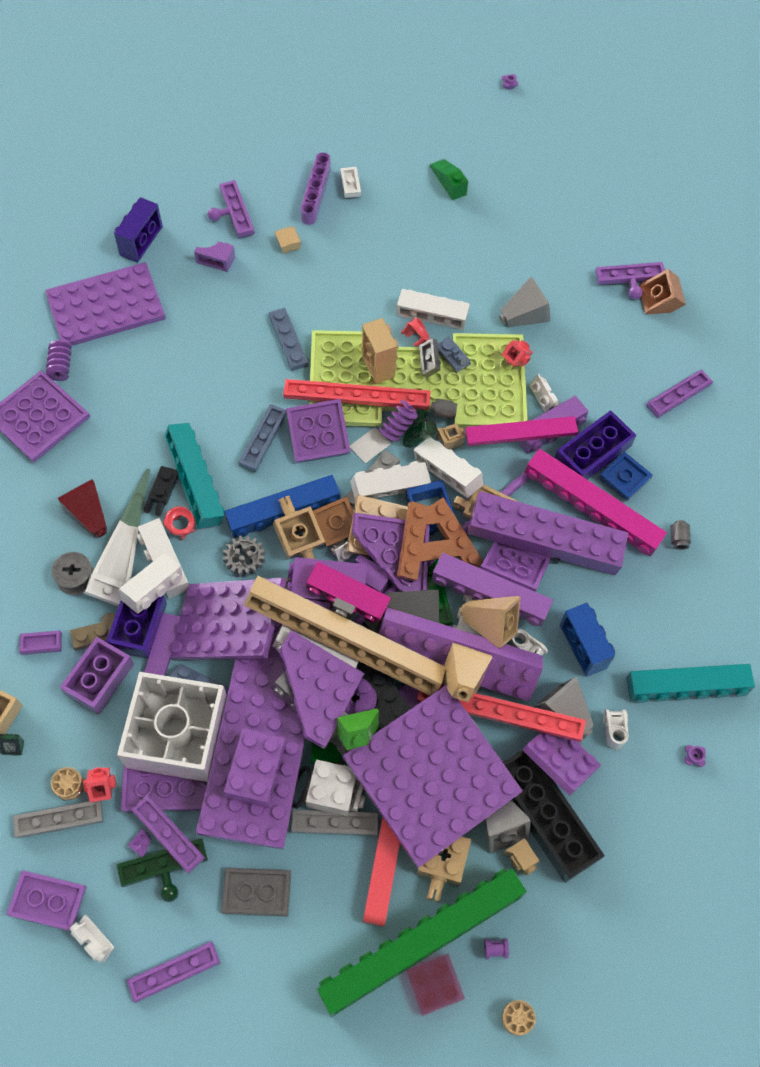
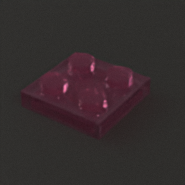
M449 954L406 970L422 1016L465 999Z

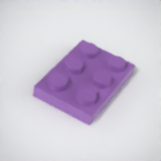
M22 870L6 915L71 931L70 928L76 922L87 887Z

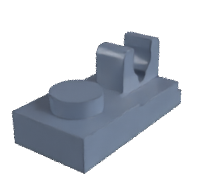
M450 337L438 343L439 355L456 373L471 365L470 359Z

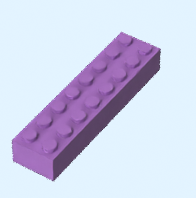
M479 491L475 499L467 534L551 558H559L565 562L616 575L622 568L628 532L482 491Z
M389 607L386 608L378 631L379 635L441 665H444L452 643L492 655V660L480 687L528 702L543 670L542 655L507 644L502 648H498L484 637Z

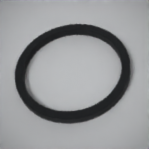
M303 766L299 771L297 784L305 770H307V781L300 800L295 804L293 799L292 808L297 809L301 806L309 790L311 768L308 766Z

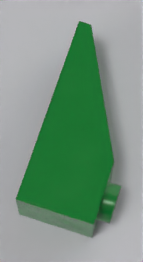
M445 159L430 164V168L452 200L467 195L468 180L459 168Z

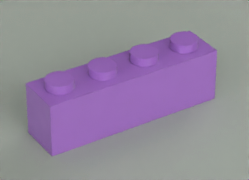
M575 395L533 420L575 416L577 426H581L586 422L589 411ZM557 437L517 442L528 454L532 451H538L547 442L552 443Z

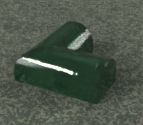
M421 408L416 410L418 418L413 419V424L409 425V429L405 431L403 446L414 447L437 432L435 422L428 417L426 418L427 413Z

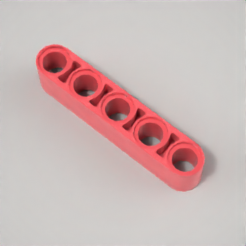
M382 818L363 923L385 927L400 845L399 840L384 818Z

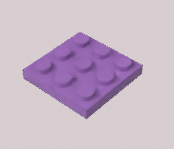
M341 399L286 408L296 463L351 454Z
M494 542L480 569L536 592L551 558Z
M540 733L522 749L569 796L601 766L596 758L589 754L578 741Z

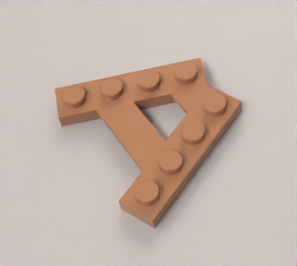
M444 498L430 506L413 501L408 503L396 577L413 582L417 581L420 562L440 559L442 552L476 567L482 565V558ZM436 524L445 540L423 543L426 525Z

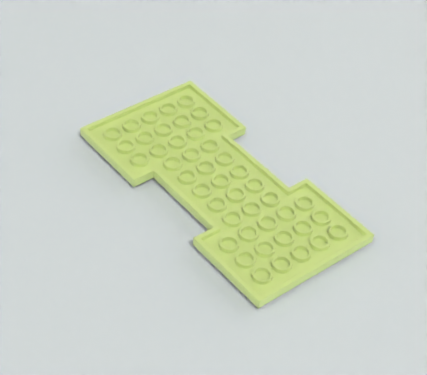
M312 330L310 381L431 391L429 410L415 409L416 412H430L432 401L436 402V398L451 400L453 403H458L454 424L457 423L459 428L528 421L525 366H511L506 361L507 359L501 355L512 340L521 341L523 340V335L453 333L452 340L470 359L471 365L456 373L439 355L440 371L428 378L422 376L419 347H399L397 349L398 359L396 360L397 370H395V378L375 384L362 358V331ZM309 400V404L323 402V401H310V400ZM341 403L346 426L381 427L382 411H398L396 407Z

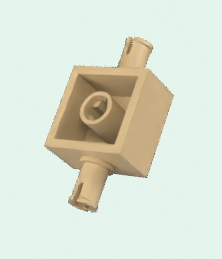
M285 496V499L284 497L279 499L278 501L285 516L274 520L273 527L287 560L298 555L302 556V558L315 559L312 551L323 546L325 540L311 506L295 511L290 496ZM296 530L303 532L301 537L295 535Z
M460 837L418 868L417 875L431 879L426 899L432 901L433 894L436 892L434 902H440L444 883L459 887L471 839ZM442 853H446V857H448L445 861L441 860L440 855Z

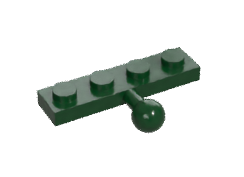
M203 839L191 841L205 857L201 863L208 861ZM167 849L117 864L121 887L161 876L163 888L161 889L162 899L166 902H172L178 897V888L172 884L170 873L184 868Z

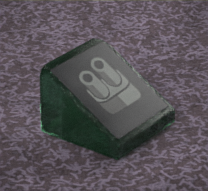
M0 734V752L2 755H22L24 740L19 734Z

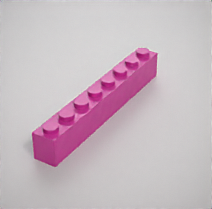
M540 448L526 466L524 473L530 479L536 480L545 489L557 494L560 499L568 501L578 511H583L589 515L593 521L610 528L628 532L627 543L637 547L643 554L651 557L667 534L666 531Z

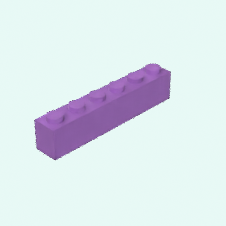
M443 552L432 575V580L437 585L452 588L454 592L468 595L473 600L512 596L521 597L519 618L526 620L532 626L542 627L553 602V599Z

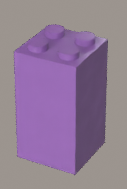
M295 557L294 562L290 563L288 569V579H291V582H288L287 590L305 599L328 602L326 600L327 597L321 594L316 596L308 591L309 588L305 587L317 561L362 584H365L367 564Z

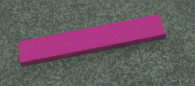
M575 416L465 427L467 445L476 446L578 435V428Z

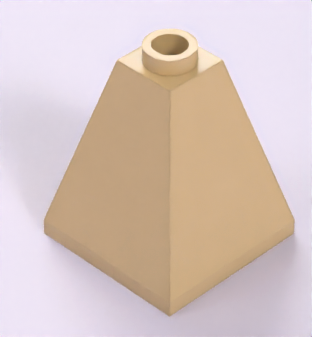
M512 596L471 600L467 604L462 605L460 614L463 616V621L493 645L502 648L517 635L521 597Z
M452 643L443 665L446 669L442 681L444 686L447 685L450 695L461 701L469 702L480 688L492 660V655Z

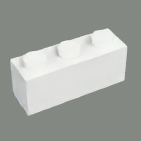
M163 553L119 588L121 600L137 614L143 609H147L154 600L162 597L170 587L180 582L182 578L181 565Z

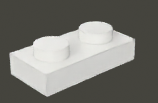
M357 167L340 168L345 198L360 197L361 188Z

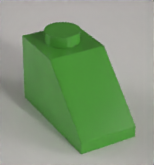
M377 708L337 717V736L346 750L368 745L372 735L378 729L379 710Z

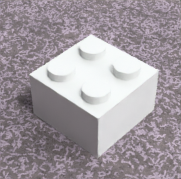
M316 760L306 798V807L348 817L357 781L350 767Z

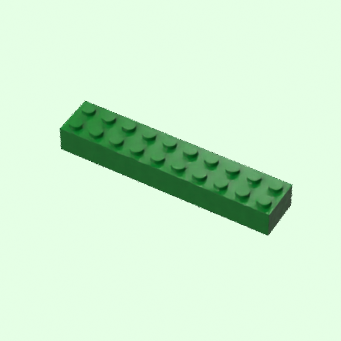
M505 868L498 871L491 878L492 881L489 883L487 880L482 881L475 886L474 892L471 894L468 891L464 892L456 898L457 900L454 901L455 904L452 906L449 903L437 909L434 917L431 918L430 915H427L419 920L418 927L413 930L410 927L404 929L399 933L398 939L392 942L391 939H388L380 944L379 951L374 954L371 951L359 957L358 964L352 966L349 963L339 970L340 975L333 979L330 975L320 981V987L317 988V991L330 1016L333 1017L520 900L527 891L513 868L508 871Z

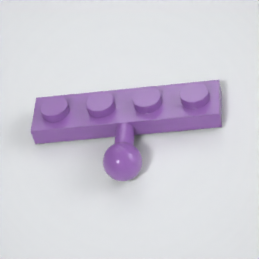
M233 180L219 184L227 208L220 210L217 208L209 209L208 218L211 221H218L221 216L230 214L238 238L255 234L236 181Z
M663 262L596 267L595 274L598 285L630 283L629 296L631 299L637 300L643 293L642 289L637 286V282L647 281L665 271Z

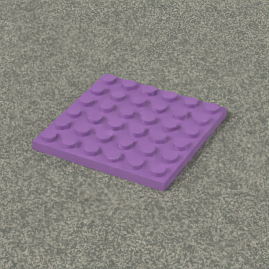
M447 685L372 735L368 745L354 748L342 756L417 868L421 867L522 792L520 786L460 701L450 695Z

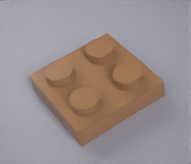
M347 496L313 511L324 537L326 547L349 538L353 510Z

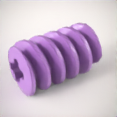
M64 340L52 341L48 346L46 375L55 381L67 380L69 378L67 374L70 372L72 345Z
M401 400L403 407L396 406L399 412L392 411L394 418L387 417L390 423L383 422L385 429L379 427L383 436L392 441H399L400 436L404 435V431L408 430L409 425L413 424V419L418 418L416 410L405 400Z

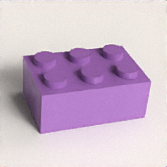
M96 637L62 683L60 689L66 696L99 715L133 667L134 662L128 654Z
M242 728L224 790L226 798L269 808L286 747L285 738Z

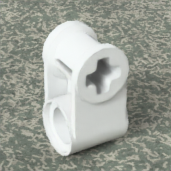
M521 629L518 630L517 635L508 644L532 653L536 652L539 655H546L548 653L547 648L541 642ZM515 638H520L523 644L516 643Z
M604 709L603 722L606 743L612 750H620L629 737L626 709L621 711ZM613 735H618L622 741H616Z

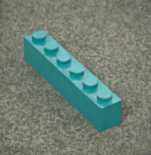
M190 423L168 425L164 436L198 529L220 526L225 516V511L220 505L218 492L214 489L212 476L207 471V463L201 455V447L196 442L195 431L192 430Z
M750 664L630 671L626 677L630 701L637 700L638 703L648 702L649 699H657V701H667L669 698L686 700L689 697L695 696L698 699H704L710 695H717L719 698L727 697L729 694L746 696L755 688Z

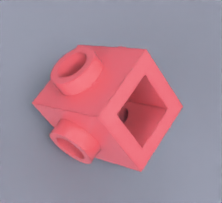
M512 340L501 355L507 359L506 361L511 366H525L530 361L533 351L529 349L530 345L527 342Z
M97 767L88 770L87 779H84L83 785L84 791L88 793L89 802L112 798L113 788H116L115 775H111L110 767Z

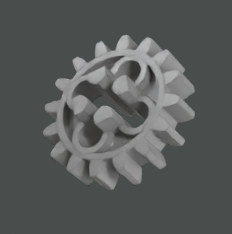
M248 535L246 539L239 536L238 541L234 538L232 539V545L226 544L228 550H223L225 556L223 561L226 563V569H231L233 575L238 572L239 577L243 573H246V576L249 577V572L252 571L256 574V568L262 569L261 562H265V550L262 549V543L257 544L256 538L251 541ZM238 547H241L243 550L242 556L240 554V550L237 549ZM248 556V561L251 565L246 564L245 557Z

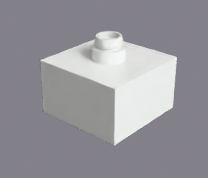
M139 672L117 754L124 766L128 769L208 782L227 699L224 686Z

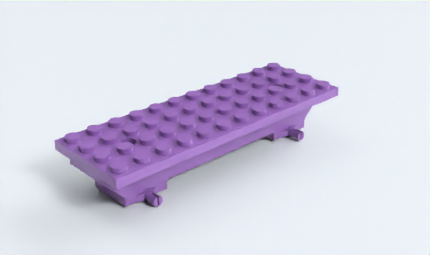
M309 600L331 610V603ZM276 622L268 659L235 660L196 830L197 835L284 850L305 737L300 716L289 708V704L284 699L277 698L270 688L286 670L280 652L272 646L281 627L279 622ZM242 728L285 738L286 747L269 808L229 799L224 794Z

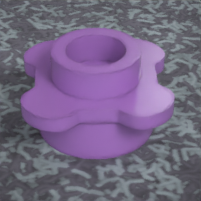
M515 74L502 76L504 88L511 90L518 86L519 82L516 80L517 76Z
M692 745L686 746L687 757L685 758V763L687 765L695 764L703 767L706 764L704 760L706 756L705 748Z

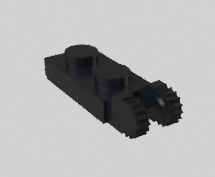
M165 466L160 467L144 506V512L149 513L155 502L158 503L155 515L160 516L179 477L176 469Z

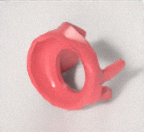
M419 318L408 322L401 331V334H405L406 337L417 332L421 338L414 343V346L429 340L425 326Z
M176 506L167 512L163 524L173 535H181V541L186 535L195 532L193 528L195 519L187 508ZM181 516L186 517L189 524L185 529L179 530L173 526V521Z

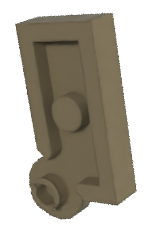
M107 613L103 616L100 623L70 630L74 650L89 648L96 637L106 642L115 614Z

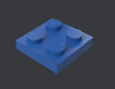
M624 451L600 474L599 478L628 501L652 478L653 474Z

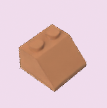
M669 269L639 285L643 292L641 298L646 314L671 313L686 305L679 277Z

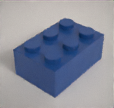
M588 602L566 610L559 625L585 677L607 669L615 657V649L605 637L606 632L603 626L599 625L596 620V612L593 608H590Z

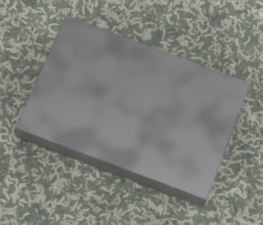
M225 868L221 913L288 917L291 870Z

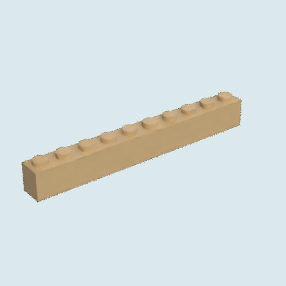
M257 576L243 604L430 696L437 692L442 685L445 666L260 576Z

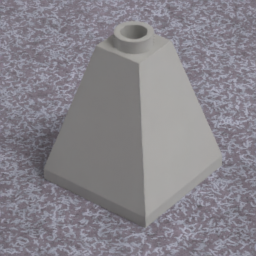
M533 277L529 278L501 309L499 318L503 325L507 324L508 327L551 321L549 302Z
M576 677L562 682L534 706L535 708L586 720L583 739L593 732L591 728L594 724Z
M512 800L484 819L490 854L512 846L524 838L527 840L530 837V819Z

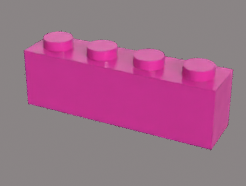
M318 561L305 586L309 588L308 591L316 596L321 594L327 597L326 600L334 604L336 598H339L356 606L352 614L357 612L363 615V619L371 623H378L381 620L391 597Z

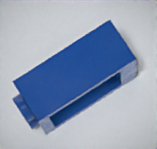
M443 480L406 489L405 498L407 504L411 501L418 502L439 496L440 499H445L454 514ZM436 524L430 525L429 536L440 531Z

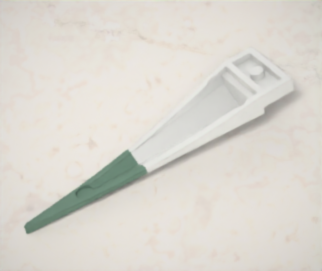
M149 468L145 471L92 571L84 593L115 606H119L121 601L119 588L131 580L138 526L140 525L150 472Z

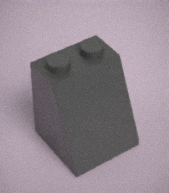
M439 590L387 592L385 594L391 597L387 607L439 623ZM383 614L381 620L379 621V628H380L382 619H383V617H384V614Z

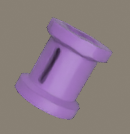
M484 938L485 959L490 957H504L508 959V939L489 940Z

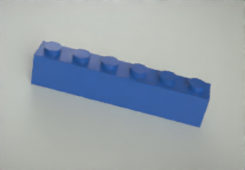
M333 475L225 510L226 520L233 538L245 537L248 533L254 531H262L266 527L273 525L274 520L284 517L285 514L278 500L283 497L285 499V496H290L295 511L310 506L312 511L341 499L340 491Z

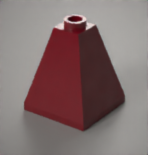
M93 479L58 497L63 511L93 537L100 538L107 533L106 522Z

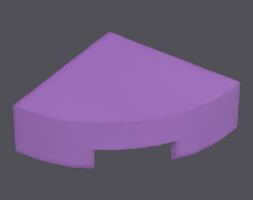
M142 829L128 844L140 857H143L149 847V834Z

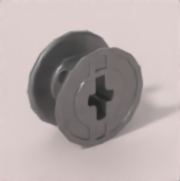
M67 552L59 556L54 562L52 576L59 589L65 594L79 595L85 592L90 575L94 569L88 557L82 553Z

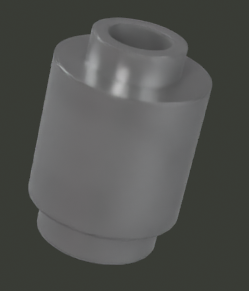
M436 398V402L432 401L430 412L434 413L433 417L455 418L458 403Z
M683 520L675 521L670 526L671 543L676 550L688 549L691 543L690 524Z

